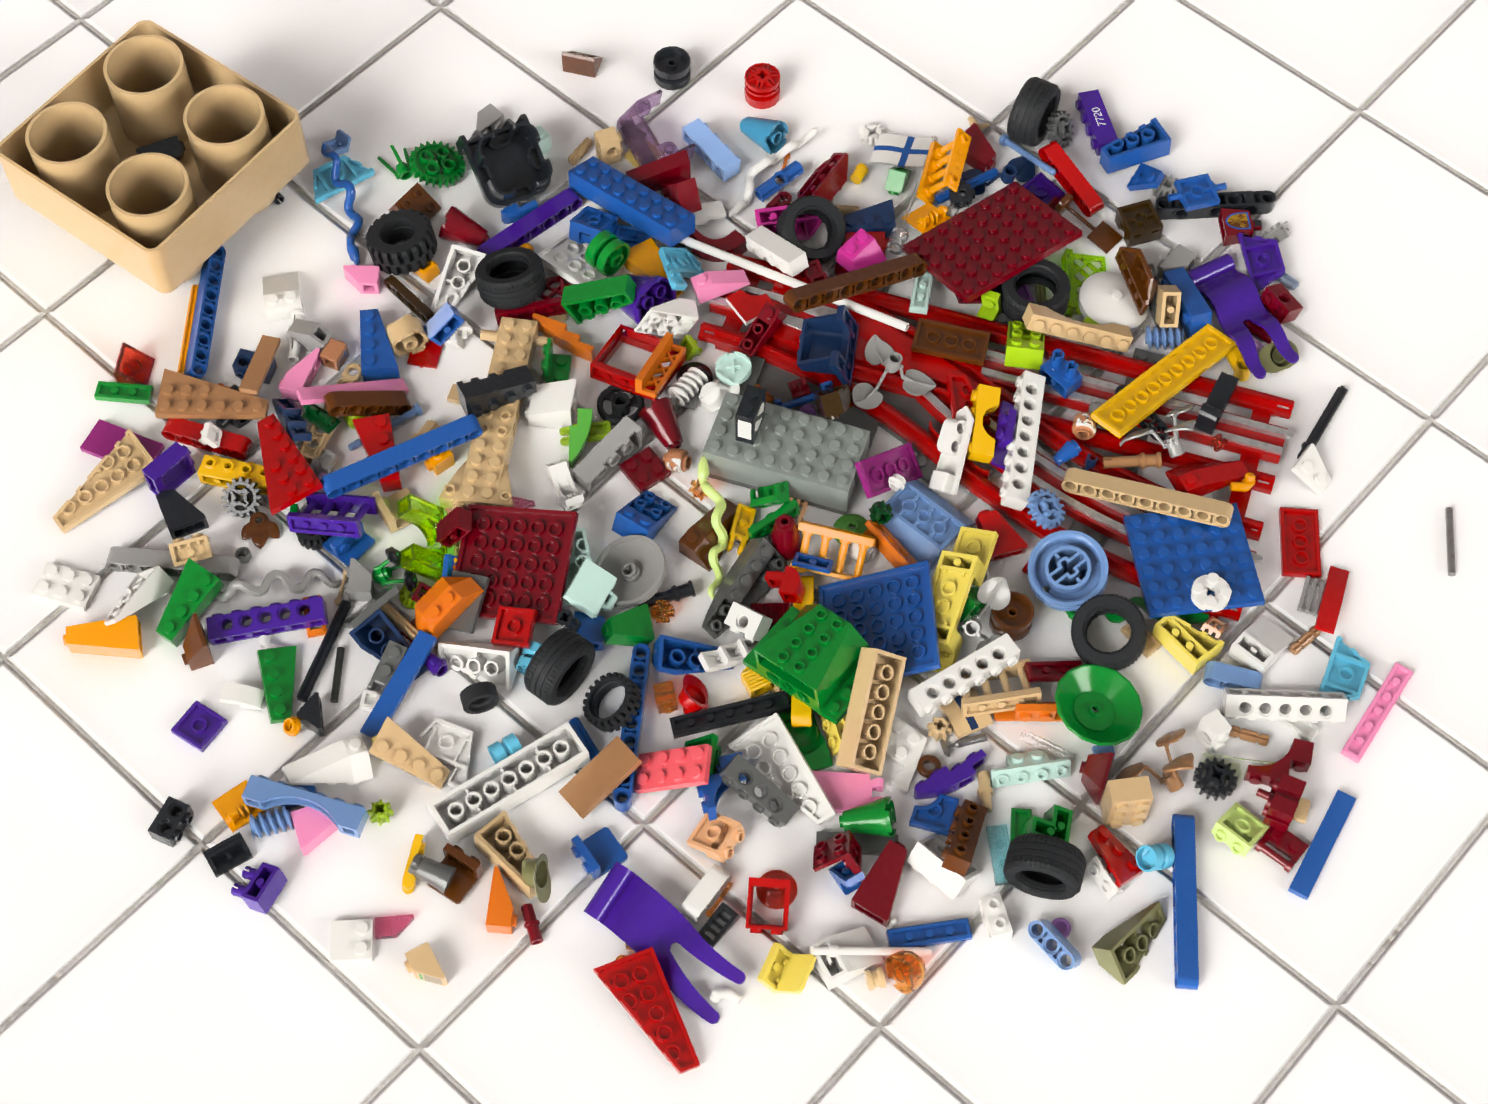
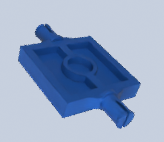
M1208 173L1175 180L1174 186L1177 193L1168 194L1167 198L1169 202L1179 199L1186 212L1219 205L1220 198L1217 191L1226 190L1227 185L1225 182L1215 184L1210 179Z

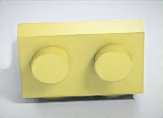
M774 942L757 980L774 993L800 994L805 988L817 958L812 954H792L783 945Z

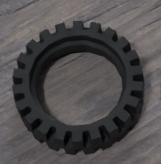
M609 672L606 676H600V681L596 679L594 687L590 685L588 689L591 691L590 693L586 692L585 697L587 699H583L585 706L582 708L588 722L603 732L608 731L612 733L614 730H621L620 726L626 727V722L633 720L631 716H636L638 712L635 709L640 708L638 702L641 701L639 696L641 692L638 689L639 687L624 674L613 672L612 674ZM623 686L625 688V697L619 709L611 716L600 718L599 707L604 696L612 689Z

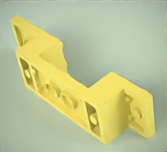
M961 526L953 551L942 550L932 579L941 668L930 671L939 673L957 661L964 640L957 631V627L971 585L980 587L983 583L999 536L995 531Z

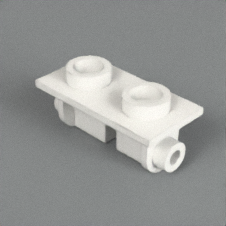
M1094 856L1086 866V869L1108 901H1110L1115 894L1119 895L1124 891L1123 886L1118 888L1114 875L1110 876L1106 869L1107 864L1105 860Z

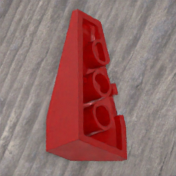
M1240 460L1181 465L1166 471L1165 475L1176 491L1203 496L1229 486L1230 482L1243 480L1245 474L1249 472Z

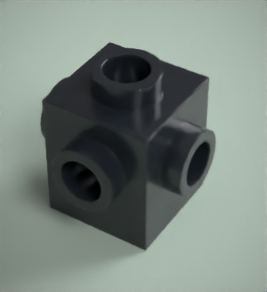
M965 181L960 182L956 192L949 188L950 206L955 205L958 208L969 207L968 204H972V199H975L974 188L971 189V184H967Z

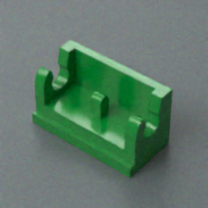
M788 481L759 487L758 498L755 494V488L750 491V507L767 508L790 502Z

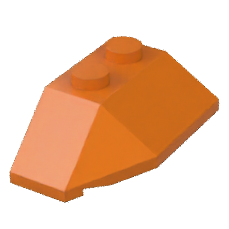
M441 577L415 604L416 629L422 630L438 639L484 590L471 577Z

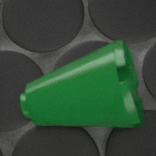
M891 796L845 810L839 816L840 827L844 828L845 832L850 830L852 833L884 837L896 836V829H893V825L896 823V813Z

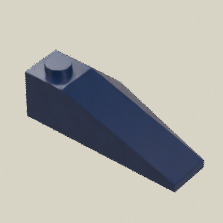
M380 608L349 632L361 649L378 660L381 659L389 640L407 648L410 647L406 639ZM425 664L422 666L415 680L429 670Z

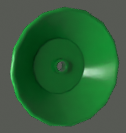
M1082 664L1068 670L1058 682L1055 693L1057 712L1065 726L1081 740L1098 746L1118 745L1129 740L1139 729L1143 714L1140 696L1132 683L1118 671L1095 664Z

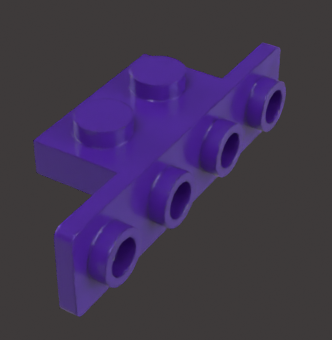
M1004 400L1000 404L994 457L991 460L992 465L1003 470L1006 467L1004 459L1008 453L1006 446L1013 440L1017 410L1013 409L1014 405Z

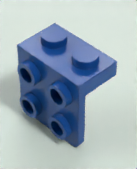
M607 827L602 828L583 841L578 835L571 839L572 847L570 849L573 855L581 860L584 871L587 874H591L594 880L609 872L616 861L622 864L628 859L627 853Z

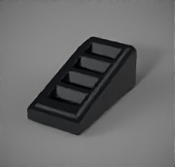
M722 902L698 933L714 948L741 916ZM726 912L731 918L728 920L722 913ZM718 918L726 923L724 927L716 921ZM712 924H714V925H715L716 927H718L721 931H720L719 933H717V932H716L714 929H712L710 926H711ZM707 930L715 936L713 940L705 934Z

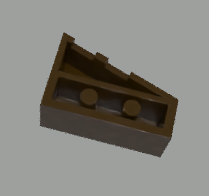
M849 383L813 393L818 414L829 420L840 418V414L845 413L854 405Z

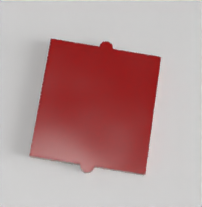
M429 339L423 351L416 354L410 352L407 364L420 366V368L437 369L444 343L442 346H439Z

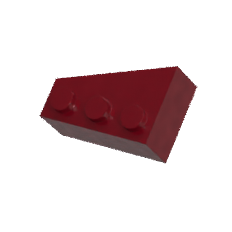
M680 177L661 184L662 191L660 193L665 198L692 213L702 210L695 177Z

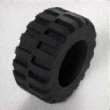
M403 208L398 211H389L390 213L388 214L384 213L373 222V225H370L365 238L366 246L374 265L379 266L381 271L390 275L391 273L393 275H407L409 272L419 271L421 267L424 268L427 262L433 259L438 245L429 218L419 211L415 212L413 209L405 210ZM409 239L401 244H395L399 241Z

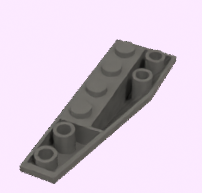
M765 538L750 539L715 594L701 626L713 639H717L730 627L724 621L733 601L751 608V603H757L771 589L764 578L766 571L774 572L778 570L783 572L788 562Z

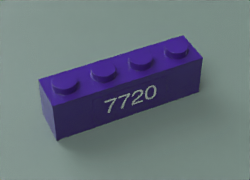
M1097 89L1078 93L1075 107L1080 112V120L1085 125L1086 135L1090 137L1092 150H1095L1096 155L1100 156L1101 148L1118 139Z

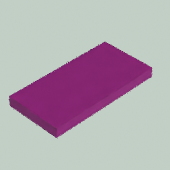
M99 419L80 446V450L103 459L105 455H109L115 448L114 445L117 441L123 439L127 430ZM134 433L153 460L164 450V444Z
M910 442L854 463L867 499L892 490L889 487L888 480L893 474L901 475L905 478L906 482L923 477Z

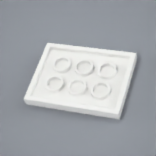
M569 233L538 253L545 267L572 284L616 277L625 270V266H623L613 276H604L598 272L597 268H593L585 261V252L589 244H579L570 240Z

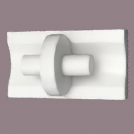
M464 321L452 333V336L447 338V341L444 343L446 347L455 346L457 350H462L464 339L473 332L472 326L467 321Z

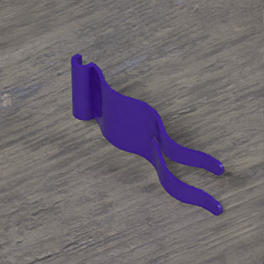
M1224 254L1186 271L1201 295L1206 297L1212 304L1222 330L1236 343L1247 368L1256 378H1265L1266 370L1259 360L1253 337L1243 323L1245 321H1251L1253 324L1262 327L1273 340L1279 353L1292 364L1299 361V355L1292 349L1282 326L1274 316L1266 311L1254 282L1246 274L1235 269L1234 260L1229 254Z
M616 861L584 909V912L606 926L636 953L653 947L668 986L674 995L710 1024L718 1023L720 1020L719 1013L701 996L683 973L670 951L671 945L674 943L680 944L702 963L736 984L740 985L745 982L746 976L744 972L715 951L692 924L659 892L634 872Z

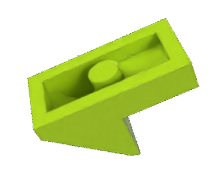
M988 291L981 295L982 306L977 313V317L995 321L999 314L1002 313L1001 294Z

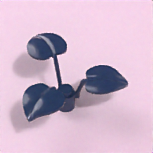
M1023 156L1010 160L1004 166L1002 173L999 172L989 182L975 187V195L983 194L985 186H989L998 178H1001L1004 184L1013 183L1015 178L1019 182L1029 181L1035 175V164ZM969 169L962 173L960 182L971 179L983 173V171Z

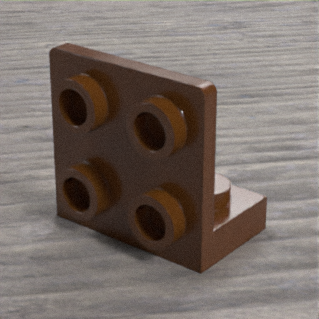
M417 182L388 211H398L403 208L405 210L413 209L415 212L423 213L430 220L441 210V206Z

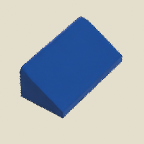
M796 552L792 566L830 574L833 569L834 560Z

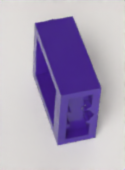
M175 442L142 469L148 487L155 495L171 489L176 490L196 473L195 462L190 456L191 451L185 445L181 446L178 442Z

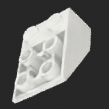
M677 298L652 307L634 331L664 336L668 332L673 334L675 339H683L699 319L696 302L694 300Z
M1263 615L1244 630L1232 643L1228 655L1246 669L1258 671L1263 675L1295 638Z
M865 926L828 936L810 945L809 954H811L812 946H827L828 944L852 947L876 946ZM814 955L817 958L814 965L828 990L863 974L865 970H871L885 962L881 955H838L837 957Z

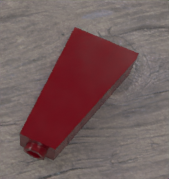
M687 149L631 169L625 173L655 192L661 191V184L680 177L691 178Z
M889 840L851 899L852 908L886 928L889 924L908 851L902 843L898 841L893 842L892 840Z

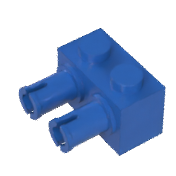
M1055 349L1052 357L1041 365L1039 375L1045 376V382L1066 399L1081 387L1083 376L1077 370L1078 363L1075 364L1076 361L1070 360L1067 362L1064 359V351L1061 354V349Z

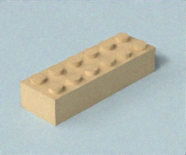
M861 647L835 766L864 774L882 775L907 660L906 657L877 648Z

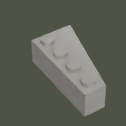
M626 415L580 463L575 465L572 470L573 480L587 493L593 491L619 469V464L643 449L642 428Z

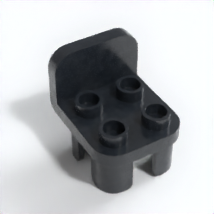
M525 113L519 116L516 123L509 118L506 119L501 129L484 135L475 130L469 140L464 135H461L456 142L459 154L466 155L485 201L495 208H505L514 203L517 204L539 196L550 185L553 173L552 164L549 158L544 159L538 144L541 140L537 129L530 124Z

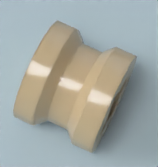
M877 967L873 971L869 969L864 971L869 991H873L876 987L886 988L882 967Z

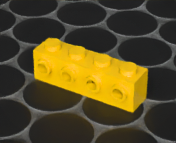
M204 455L197 473L201 483L228 488L226 483H232L233 478H237L238 481L239 477H244L245 480L251 478V484L257 482L256 488H262L259 494L268 496L263 465H258L254 462H242L234 458H221L217 455ZM239 485V486H237V487L243 489V488H246L247 486H245V485Z

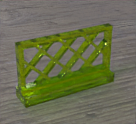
M1066 248L1061 257V268L1069 278L1071 290L1065 317L1072 318L1073 314L1082 315L1078 308L1079 292H1077V289L1082 286L1089 276L1100 271H1106V263L1103 256L1073 253V249ZM1075 260H1081L1084 265L1080 267L1075 263ZM1100 262L1101 267L1097 269L1091 263ZM1088 267L1093 273L1089 275L1083 269ZM1080 273L1085 279L1080 281L1076 274Z

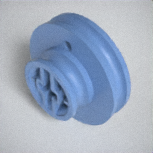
M1073 530L1051 533L1041 539L1030 554L1028 560L1030 587L1035 596L1048 607L1059 611H1077L1085 601L1087 602L1088 599L1103 593L1108 581L1107 556L1100 544L1085 533Z

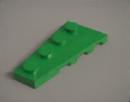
M297 645L257 650L270 724L284 723L287 718L291 717Z

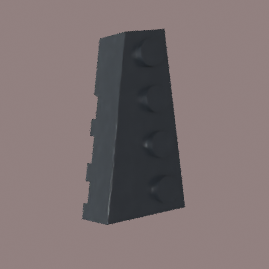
M527 365L504 370L503 374L500 375L491 373L488 374L487 378L483 379L478 377L471 378V382L463 383V381L456 382L462 409L466 416L474 414L476 418L537 392L536 381Z

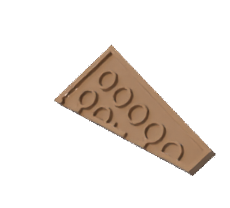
M164 368L155 416L156 418L262 420L268 415L269 402L260 397Z

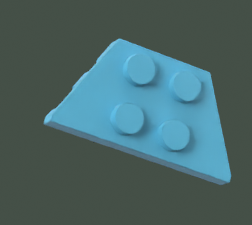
M345 155L340 156V180H349L353 185H356L375 175L373 168L370 167L368 169L363 167L362 163L351 160ZM333 161L313 170L314 199L316 204L346 190L345 188H336L331 181Z
M1337 636L1319 691L1344 692L1348 701L1359 700L1371 664L1361 657L1353 647L1350 649L1343 643L1342 637Z

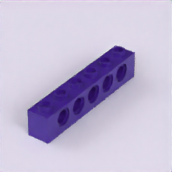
M318 595L310 596L304 600L292 599L288 603L283 604L278 602L271 603L267 607L254 606L250 610L245 611L233 610L229 614L216 613L212 617L206 618L208 640L213 646L257 638L261 635L268 636L329 624L326 601L322 596ZM305 609H310L308 614L302 615ZM285 613H291L288 618L283 619ZM271 616L268 622H263L265 617ZM247 620H252L250 625L244 626ZM233 623L230 629L225 630L227 624Z

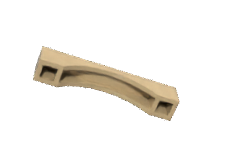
M1034 303L1028 304L1022 317L1027 330L1127 353L1133 340L1129 326L1116 323L1100 325L1084 323L1065 317L1046 306Z

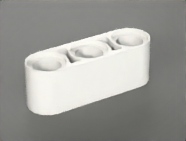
M714 864L682 903L680 911L695 922H699L728 886L732 875Z

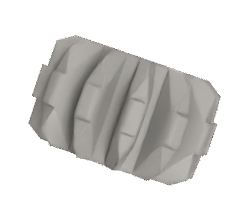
M1172 174L1169 177L1165 175L1159 187L1154 188L1152 191L1153 196H1156V200L1159 197L1177 193L1174 182L1178 178H1173Z

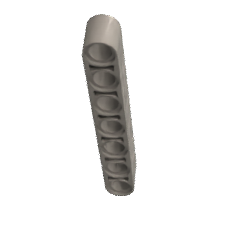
M119 546L110 548L106 561V567L112 571L138 573L159 565L168 576L180 577L185 565L174 567L170 551ZM212 555L213 558L196 562L221 581L237 579L240 560L236 557Z

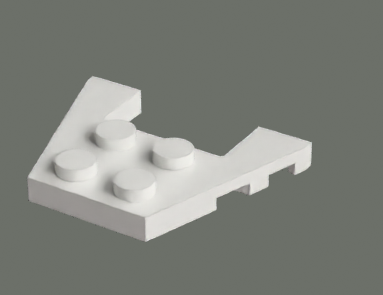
M894 716L886 757L902 768L893 779L891 785L906 795L915 775L918 761L926 746L927 738L899 717Z
M436 718L419 735L416 741L437 760L455 767L448 781L449 787L456 788L468 780L474 737L473 731Z

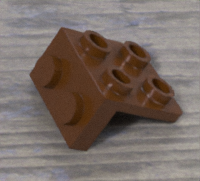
M447 843L443 848L445 857L441 863L455 866L454 876L444 894L428 883L427 885L453 903L460 904L482 876L483 871L479 859L472 855L469 857L464 854V850L459 846H452Z

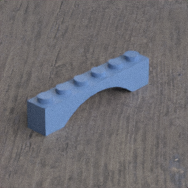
M251 775L242 794L245 805L262 810L281 805L310 807L327 816L336 825L340 833L360 838L369 817L366 808L361 804H349L341 798L335 797L332 799L321 792L312 793L300 786L296 788L289 786L283 781H271L263 775Z

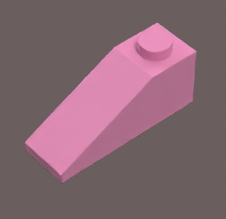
M744 270L706 271L690 278L699 304L750 285Z
M316 348L286 372L284 378L279 382L282 398H290L300 402L296 390L297 388L311 386L322 363L320 348Z

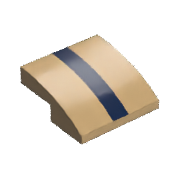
M972 688L973 697L979 696L975 689ZM958 695L948 705H941L939 707L946 719L951 721L950 728L957 739L993 724L990 714L963 718L961 699L965 698L964 695Z

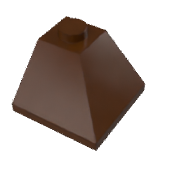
M197 613L192 615L183 643L185 653L181 654L184 664H189L191 671L215 664Z

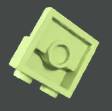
M1236 802L1216 822L1211 833L1214 834V838L1217 841L1226 843L1234 854H1240L1245 857L1257 841L1267 832L1269 826L1262 823L1263 821Z

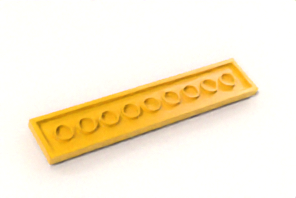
M1210 324L1205 325L1091 413V418L1120 439L1234 350L1236 343Z

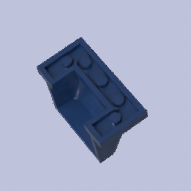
M839 305L835 314L803 319L802 332L799 336L800 345L797 350V366L801 371L836 375L842 385L849 383V386H851L859 324L845 305Z

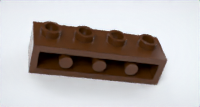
M967 799L964 800L962 806H957L954 812V817L957 818L953 819L949 828L952 833H948L945 844L948 846L944 847L940 856L943 858L942 868L965 876L971 865L988 808Z

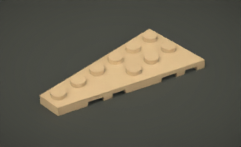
M130 428L125 432L126 435L123 439L117 441L111 453L105 455L87 476L86 482L75 490L74 496L67 500L52 517L64 534L146 480L142 469L151 463L153 458Z

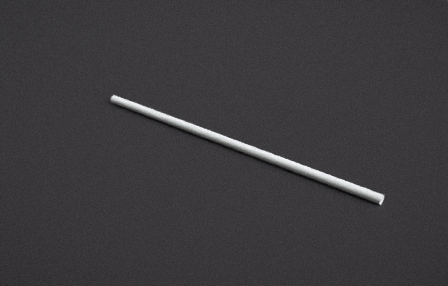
M690 237L679 242L793 288L808 284ZM842 299L832 302L836 305H845L851 311L906 332L909 328V323L854 301Z

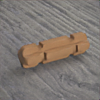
M1315 625L1290 645L1289 651L1293 655H1297L1301 652V649H1304L1313 639L1320 635L1321 631L1314 629Z
M1235 725L1231 726L1230 737H1240L1241 740L1251 743L1258 742L1259 745L1267 746L1269 735L1263 733L1260 735L1258 734L1259 732L1240 729V727Z

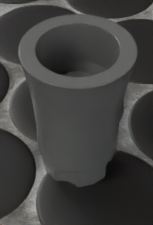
M416 854L408 873L415 875L416 878L432 885L444 894L454 876L456 867Z

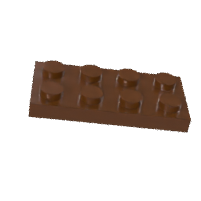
M919 318L911 351L983 366L991 333Z

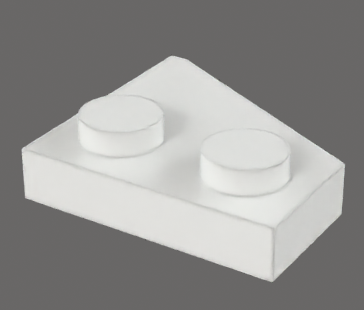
M1313 443L1309 444L1293 465L1291 471L1319 495L1331 481V478Z

